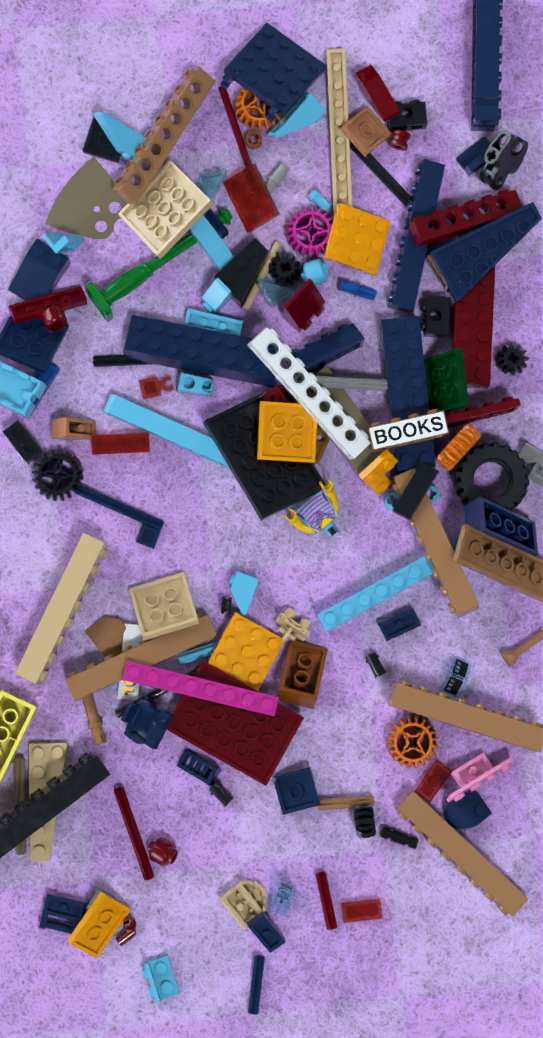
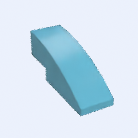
M204 215L189 229L201 249L219 270L223 269L234 258Z

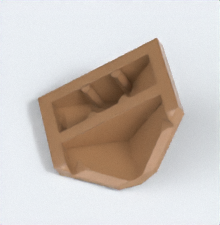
M104 616L85 633L105 657L111 654L117 656L122 650L123 634L126 626L120 619Z

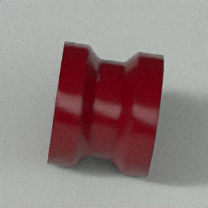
M393 130V140L390 141L389 146L397 150L406 151L408 148L407 141L410 140L411 134L404 130Z

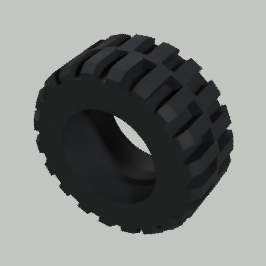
M487 442L473 447L463 456L455 470L454 486H456L457 497H460L463 506L479 497H483L512 511L522 502L528 491L527 487L529 486L530 479H528L529 470L524 465L526 463L525 460L518 456L519 453L516 450L509 449L510 446L506 444L499 445L498 442L488 444ZM484 463H497L508 473L509 486L506 492L499 497H486L474 485L475 471Z

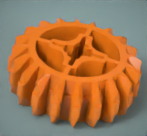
M247 89L239 90L240 95L236 96L238 102L235 103V108H237L236 115H240L239 121L245 120L244 126L247 127L251 124L252 130L255 129V126H258L259 131L262 130V126H265V129L268 130L269 124L274 127L276 125L275 120H281L280 113L272 123L267 120L266 110L271 107L255 95L254 100L249 105L244 106L252 93ZM257 99L259 103L263 104V112L259 105L257 106ZM256 113L260 118L253 117L250 114Z
M471 424L465 425L437 456L436 461L443 469L445 468L447 471L452 470L481 438V433Z
M407 716V723L402 718L399 719L401 726L394 723L393 726L396 728V731L389 729L393 737H386L387 740H392V744H387L386 747H393V750L389 752V755L396 754L393 761L396 762L400 758L399 765L403 766L406 761V766L409 769L411 763H414V768L416 769L418 768V762L425 766V758L431 762L432 759L428 755H436V752L432 751V747H439V745L433 744V741L439 740L438 737H432L436 730H428L432 724L428 723L424 726L425 719L418 723V716L414 717V722H411L410 716ZM417 726L421 730L415 735H410L404 728ZM399 733L405 740V745L400 751L397 747ZM425 733L428 738L426 751L420 745V740ZM405 735L412 739L414 737L417 738L415 741L417 747H408L410 742ZM414 749L421 756L418 758L409 759L404 757L403 755L406 752Z

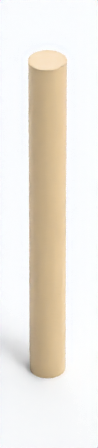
M274 242L242 309L249 311L259 291L257 286L261 287L269 267L272 265V259H275L282 245L281 243Z

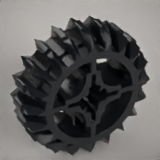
M52 450L51 457L47 452L44 453L47 459L43 460L39 457L38 460L41 462V465L34 464L39 470L32 471L33 475H38V477L32 479L33 482H39L35 485V489L42 488L39 492L40 495H44L47 492L46 499H50L51 495H53V501H57L58 496H60L61 501H64L65 494H67L69 499L72 498L69 492L73 491L77 494L78 491L74 487H81L82 484L77 481L84 480L83 476L78 475L84 472L81 468L77 469L81 466V462L74 463L77 459L76 456H72L69 459L70 452L68 451L65 456H63V450H59L58 455H56L55 450ZM57 461L52 470L44 471L48 464ZM63 461L71 465L73 474L63 471ZM57 471L64 475L59 480L52 476ZM43 477L53 480V490L45 486ZM72 480L68 487L59 490L63 481Z

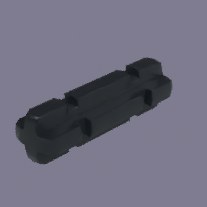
M383 827L381 830V838L387 840L390 838V841L404 846L407 844L412 849L417 847L418 838L408 837V834L396 830L391 831V828Z

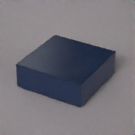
M143 524L136 542L154 549L161 531Z

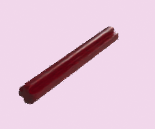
M123 786L115 788L114 794L144 880H150L154 878V873Z

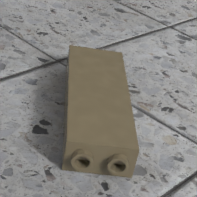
M328 366L314 374L315 376L335 377ZM308 387L306 391L307 396L313 398L314 390ZM326 388L331 394L329 397L343 407L342 411L345 415L351 416L356 422L355 426L368 435L367 429L371 426L346 391L341 388ZM324 402L320 403V410L326 412L327 405ZM334 416L332 423L336 427L339 426L340 420ZM347 430L345 438L351 441L353 435ZM334 443L361 482L364 481L360 478L359 474L383 452L372 453L371 445L369 444L355 459H349Z

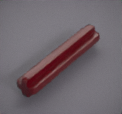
M325 871L316 873L326 927L328 930H333L337 928L327 875Z

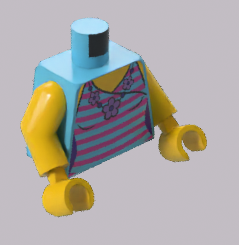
M326 478L328 480L326 486L321 481L319 482L323 490L319 491L296 511L288 508L291 512L288 517L285 514L282 516L290 521L299 531L308 534H318L324 530L331 538L339 531L332 523L338 517L339 503L333 489V483L329 478Z

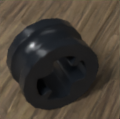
M222 597L221 614H224V612L231 614L232 597H229V599Z

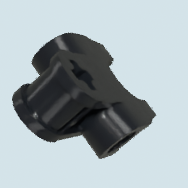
M506 130L501 131L489 145L484 155L486 164L479 174V180L490 185L493 190L500 189L508 174L515 173L523 162L528 149V142L520 137L514 139V135ZM504 136H507V142L502 146L501 140ZM519 143H522L521 150L519 152H515L516 146Z

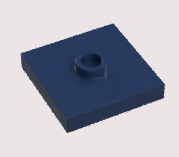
M311 767L273 777L283 815L321 805Z

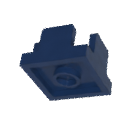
M142 695L137 704H128L121 718L123 722H128L124 735L136 744H146L152 749H157L174 715L148 696Z

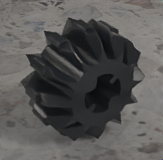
M285 253V258L278 254V260L272 259L273 265L269 267V270L273 271L271 278L277 277L275 280L277 284L283 280L282 284L286 286V281L288 280L292 285L294 283L293 278L298 280L299 275L297 273L302 271L298 267L300 261H295L294 255L289 259L288 253ZM282 267H289V271L282 272Z
M510 343L509 348L504 345L502 347L503 351H498L497 354L500 357L496 359V362L502 363L498 366L499 370L503 367L506 368L504 374H507L510 370L511 376H514L516 371L520 374L522 373V368L527 367L525 361H528L529 357L523 356L527 351L525 349L520 351L521 345L518 344L515 349L514 344ZM510 356H513V359H516L514 363H512L511 360H508Z
M366 804L356 806L354 808V819L357 836L359 838L375 836L376 825L373 807Z

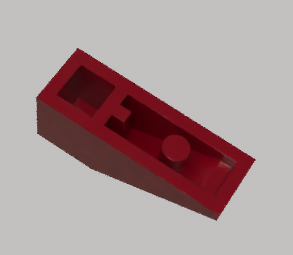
M372 65L355 73L359 90L384 122L401 113L382 78Z

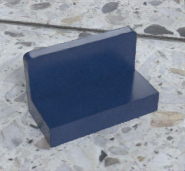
M482 137L456 158V161L468 176L486 164L484 155L491 144L486 137Z

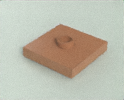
M368 106L363 108L340 128L364 157L392 134Z

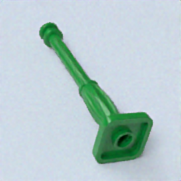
M220 208L218 210L219 214L216 216L223 224L230 225L233 218L232 214L228 209L223 210ZM190 233L179 240L161 259L156 256L147 263L142 262L139 266L118 277L104 290L98 291L92 282L85 285L86 294L106 322H109L113 319L112 309L110 308L113 302L134 291L148 278L152 277L153 272L196 244L197 241Z

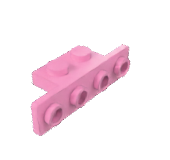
M483 752L452 771L451 775L460 789L450 794L447 801L455 800L457 802L465 796L464 793L468 790L473 792L481 786L480 783L484 780L486 782L493 780L497 772H506L512 767L511 763L515 759L512 756L493 767Z

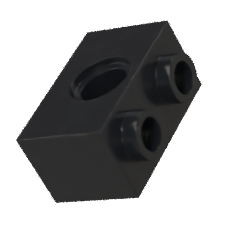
M425 101L395 102L401 113L388 120V130L390 132H393L395 129L404 131L426 129L427 114ZM408 112L411 114V117L404 118L402 113Z
M427 296L426 301L422 302V313H425V320H422L421 331L425 332L424 337L447 338L449 335L450 297ZM437 313L440 316V320L434 321L430 315Z
M18 420L3 431L4 435L28 465L43 454Z

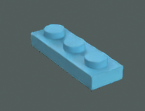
M188 308L184 325L240 336L244 321Z

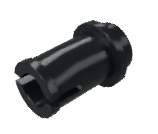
M376 652L365 657L367 660L365 662L369 664L375 678L386 673L378 658L380 656Z
M216 782L209 789L210 794L214 795L224 807L233 799L222 787V783Z

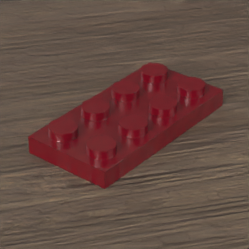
M512 396L502 399V402L495 404V401L484 403V406L480 408L471 406L465 408V411L460 413L457 410L448 412L445 416L447 426L451 428L515 412L521 406L519 398L514 399Z

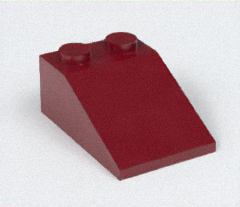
M310 278L283 306V319L299 333L302 330L306 331L313 323L311 320L315 316L319 317L325 310V300Z

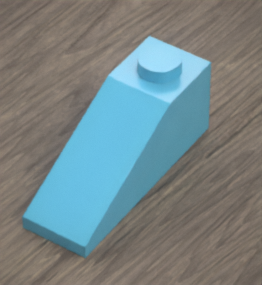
M305 93L267 135L272 138H278L317 123L322 119V114L326 109L312 94Z
M103 111L95 112V119L116 151L122 154L123 159L127 161L132 160L135 156L136 148L144 142V136Z

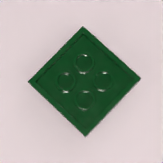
M456 348L424 359L430 410L438 409L446 413L469 406L463 348Z

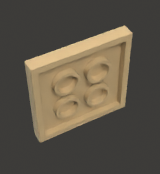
M184 572L129 589L143 641L199 624Z

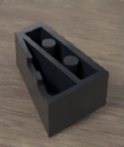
M256 238L214 276V281L219 278L231 290L232 300L240 308L269 253Z

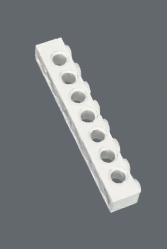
M268 327L263 329L247 344L248 347L349 459H355L370 444L368 435L355 426V420L351 416L345 415L342 411L343 407L337 401L334 402L329 397L331 395L325 387H320L315 375L311 372L308 373L303 368L305 366L299 358L295 359L291 354L292 350L290 347L278 340V334ZM269 344L274 345L276 349L275 354L268 352L267 347ZM282 359L288 361L289 366L287 369L282 368L280 364ZM295 373L301 376L300 383L294 381L293 376ZM308 387L314 390L313 398L307 396L306 391ZM321 402L327 405L326 412L320 410L319 405ZM334 416L338 417L340 420V424L338 427L334 426L332 423V419ZM347 430L353 435L351 441L345 438Z

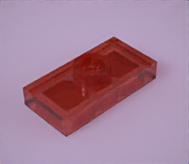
M435 760L414 792L430 803L452 770L438 760Z

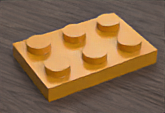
M101 891L67 941L76 948L98 958L131 909Z

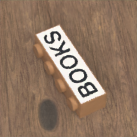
M433 409L427 411V414L422 416L416 413L409 415V419L401 420V417L389 420L390 423L382 424V422L370 424L371 427L367 429L372 453L447 436L449 430L444 411Z

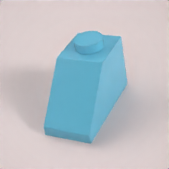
M217 278L203 295L202 306L209 313L217 314L232 299L231 290Z
M237 571L236 575L232 574L228 585L232 586L230 590L241 614L246 616L259 579Z

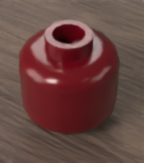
M162 837L152 841L148 847L150 860L164 867L173 864L178 855L176 845Z

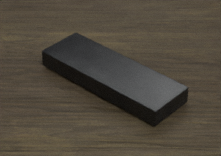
M421 462L393 508V512L410 521L439 471Z

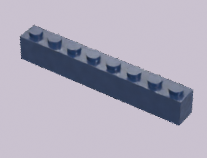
M426 159L416 164L414 170L416 179L410 188L412 200H409L407 203L406 211H408V216L404 219L402 229L405 230L403 236L400 237L398 247H401L400 253L397 254L394 263L397 267L391 277L392 290L387 295L388 308L407 313L412 312L415 308L428 244L416 247L408 226L415 217L420 215L427 217L430 216V213L436 211L445 169L444 164Z

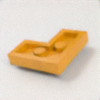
M385 449L359 476L379 496L392 484L385 474L394 467L398 460Z

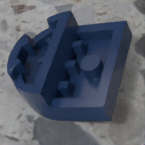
M468 790L464 793L465 796L457 802L455 800L448 802L446 798L445 811L443 813L446 821L453 828L470 829L480 824L492 814L476 790L473 792Z

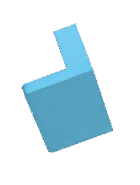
M45 233L43 235V238L56 254L72 253L85 241L81 235L63 236L62 233Z

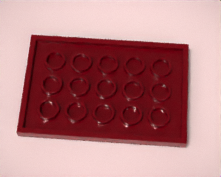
M203 660L193 676L258 692ZM183 695L173 712L174 716L167 730L267 786L304 717L279 703L277 704L275 716H270Z

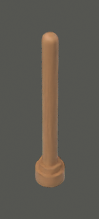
M543 630L516 649L506 650L502 653L501 656L506 664L511 667L516 663L519 655L543 639Z

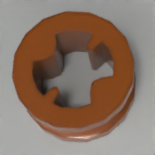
M257 131L247 133L245 138L247 147L253 150L258 149L262 145V135ZM251 136L258 137L257 144L249 142L251 141Z

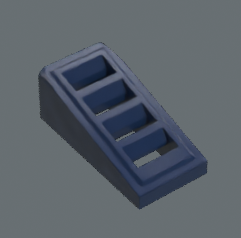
M188 749L185 750L177 764V767L210 786L214 784L221 772V768ZM191 756L192 760L188 767H186L185 764ZM196 761H199L196 769L193 771L192 768L194 764L196 763ZM203 765H206L203 773L200 775L199 772L201 768L203 767ZM210 769H213L212 772H211V774L209 775L208 779L205 778V777L207 776L209 770H210Z

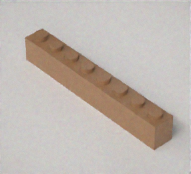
M415 468L393 477L394 484H392L396 495L400 494L401 497L416 472ZM426 493L408 522L411 528H415L418 533L415 536L419 545H423L426 550L423 553L427 562H431L434 567L431 569L436 580L439 579L442 584L439 586L444 597L447 596L450 601L447 605L451 614L455 613L457 618H460L478 610L479 603L461 565L453 562L455 552Z
M202 613L197 615L199 624L158 636L153 640H142L138 642L139 646L133 649L132 646L122 649V654L114 656V654L104 657V662L98 665L96 662L85 666V671L79 673L76 670L67 674L68 678L65 681L74 701L121 681L127 661L152 667L215 638L217 635L208 615L202 616Z
M411 791L396 807L399 810L397 814L405 821L409 819L413 823L411 827L419 835L423 832L428 837L426 841L433 848L438 846L442 850L440 854L448 862L452 859L457 864L455 868L462 875L466 872L471 877L469 882L477 889L480 886L485 890L483 895L491 902L495 900L499 903L498 909L505 915L509 913L511 916H514L528 901V898L414 791Z

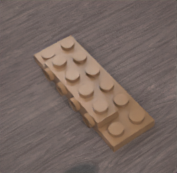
M468 524L461 526L453 562L543 602L542 559L482 533Z

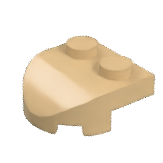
M245 880L228 890L219 898V901L242 930L248 927V921L261 912L266 911V898L268 896L265 889L259 883Z

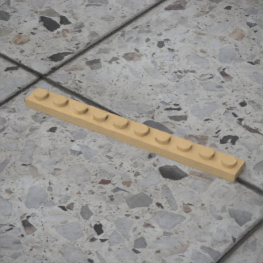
M345 49L326 50L333 215H335L337 204L339 203L352 207L350 143L346 135L340 130L348 122Z

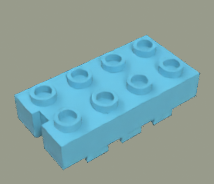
M0 361V406L29 419L35 408L33 404L35 399L41 398L47 386L44 382Z

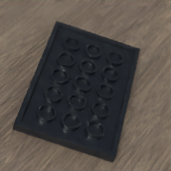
M269 390L203 422L261 521L323 490L319 485L320 481L326 486L313 463L257 460L260 401H265L263 395Z

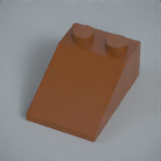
M290 640L276 697H279V700L313 709L318 698L328 649Z

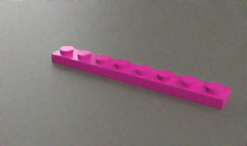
M130 661L126 662L122 679L123 681L270 716H275L279 697Z

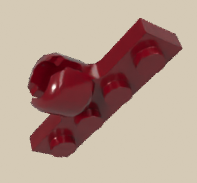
M78 286L9 305V312L15 324L40 318L43 320L47 330L58 332L67 325L64 311L87 305V298L82 287Z

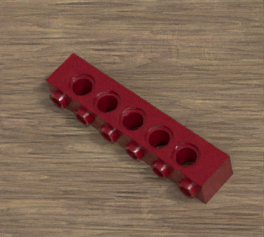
M505 189L498 192V195L495 196L489 194L476 202L472 199L465 202L463 206L458 207L456 204L448 207L443 212L436 210L427 217H424V215L415 217L408 227L416 247L478 229L521 208L522 205L516 189L512 191ZM496 203L500 204L502 209H499ZM479 208L483 209L485 214H482ZM462 213L466 214L469 220L465 219ZM445 219H449L452 225H449ZM428 224L433 225L435 230L430 229Z

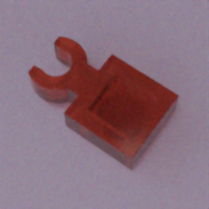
M158 377L139 380L143 400L162 396L161 390L173 391V386H165L167 381L172 380L171 377H164L162 381H158Z

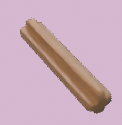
M368 795L320 799L321 805H318L317 809H346L365 804L373 807L374 797Z

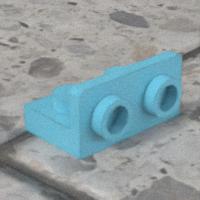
M168 955L145 962V968H142L145 979L150 981L149 993L152 999L155 998L156 1003L162 999L180 994Z

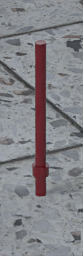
M220 86L218 89L246 168V177L250 180L253 192H258L261 189L257 180L256 168L253 167L227 89Z

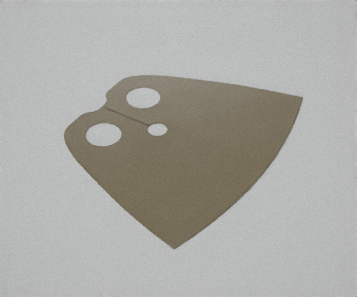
M93 157L63 187L49 212L45 224L88 238L106 239L113 232L114 223L118 219H122L118 213L110 212V203L118 202L121 206V211L127 205V202L112 191L115 182ZM99 206L100 211L94 212L93 208ZM98 221L106 222L107 229L104 232L96 230L95 224Z

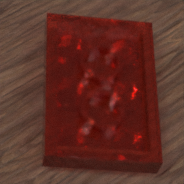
M251 164L223 182L247 233H251L280 215L256 164Z

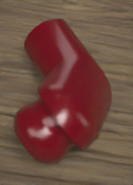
M127 917L123 921L124 932L116 938L120 946L136 935L137 924L133 918Z

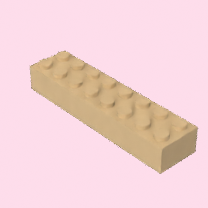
M85 533L82 534L15 672L16 675L35 684L45 683L49 675L47 669L50 664L53 665L58 657L56 651L58 647L62 648L66 640L64 634L67 629L70 630L75 621L73 616L75 612L79 613L83 605L81 599L84 594L87 595L92 586L90 581L92 577L96 578L100 570L98 564L100 560L104 561L109 550H107V545L104 542Z

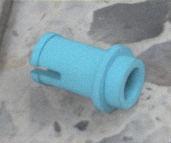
M315 189L308 196L310 202L313 201L322 209L323 213L332 206V203L321 194L320 190Z

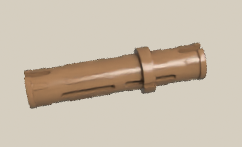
M93 694L82 698L89 722L88 729H91L96 746L106 743L107 740L102 728L103 721H100Z

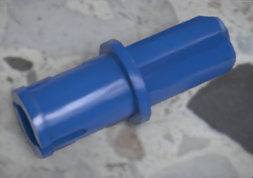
M343 278L338 289L339 291L353 294L354 297L359 296L371 301L375 299L377 291L362 286L360 285L361 283L356 284L344 280Z

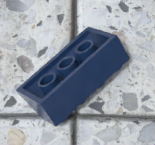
M348 323L342 324L337 328L338 331L334 333L327 332L321 336L319 341L314 342L312 340L304 345L305 348L299 351L297 349L292 350L291 354L295 359L299 358L305 366L303 368L308 373H312L363 346L365 338L354 323L349 325Z
M479 497L464 506L466 524L535 557L538 556L534 521L483 497Z

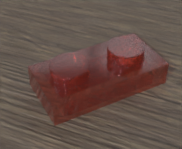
M380 898L341 903L344 923L383 919Z

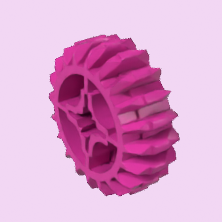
M304 207V213L298 210L297 216L292 215V221L287 223L291 227L286 229V233L290 234L287 236V240L291 241L290 247L296 246V253L300 249L302 250L301 256H304L305 252H308L309 258L312 257L314 252L316 257H319V251L325 254L333 217L327 219L329 213L325 212L322 215L321 208L318 209V212H314L315 207H311V211L308 212L307 207ZM309 219L307 226L297 228L302 221ZM315 219L322 222L326 230L318 227L315 224ZM311 224L313 225L314 235H312V240H310L311 235L309 233V229H311ZM296 234L300 235V237H305L308 240V245L302 243ZM326 236L323 242L314 245L315 239Z

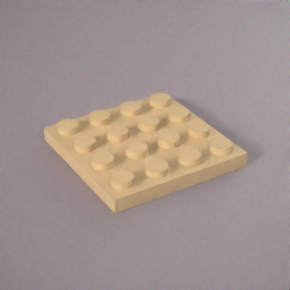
M169 160L157 172L137 204H127L118 215L161 259L214 203Z

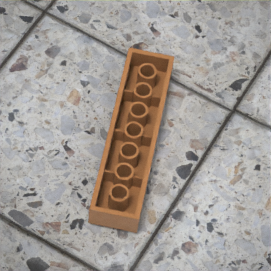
M401 680L399 683H394L388 706L535 752H541L543 724L529 721L528 724L524 722V718L511 715L510 718L505 717V712L493 709L492 712L486 711V706L479 704L470 706L467 700L455 698L454 701L449 699L450 695L437 692L435 695L430 693L431 689L418 686V689L412 688V683Z

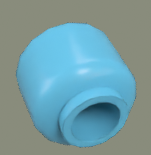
M321 259L305 263L303 266L304 271H301L303 281L306 282L310 278L315 286L325 283L328 279L327 276H330L326 262H322Z

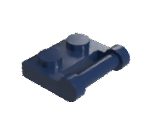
M48 893L39 928L44 930L48 928L72 934L82 919L86 903ZM48 915L75 921L74 926L49 921Z

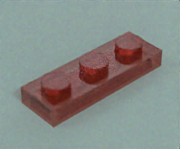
M149 432L91 436L92 455L150 452Z

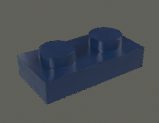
M414 608L379 623L378 626L387 642L421 626V623Z
M261 912L247 922L249 929L270 953L286 943L284 936L264 912Z

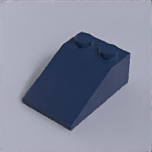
M36 239L22 261L8 290L25 301L49 295L71 262L65 255L61 253L56 254L49 245Z

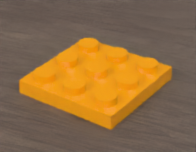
M342 203L337 204L323 258L373 276L377 275L391 221Z
M260 401L257 460L315 463L317 422L300 404Z
M234 612L207 663L258 691L284 641L281 640V637Z

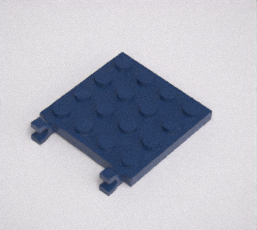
M266 23L225 67L223 72L225 75L222 77L223 81L220 83V86L227 89L233 81H236L271 107L268 110L269 114L266 116V119L272 123L279 113L285 116L326 70L327 65L269 23Z

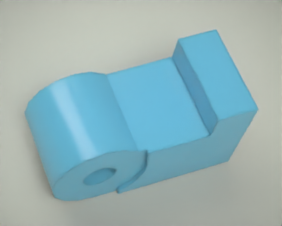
M181 373L177 392L212 397L215 381Z

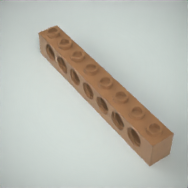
M189 68L185 72L184 80L174 89L173 97L165 103L164 111L156 117L153 128L145 134L144 142L134 152L135 156L125 165V171L122 176L116 179L112 191L128 204H137L216 82L202 68ZM191 85L194 87L193 92L191 91ZM181 100L184 102V107L181 106ZM172 115L174 116V123L171 121ZM162 130L164 131V134H165V135H164V138H162V136H161V131H162ZM152 145L155 149L154 154L151 152ZM142 161L145 163L144 169L141 167ZM132 176L135 179L134 185L131 182Z

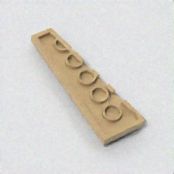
M68 743L29 744V798H31L30 794L33 791L47 786L46 782L54 776L57 778L63 774L62 770L65 767ZM57 816L30 835V862L50 861Z

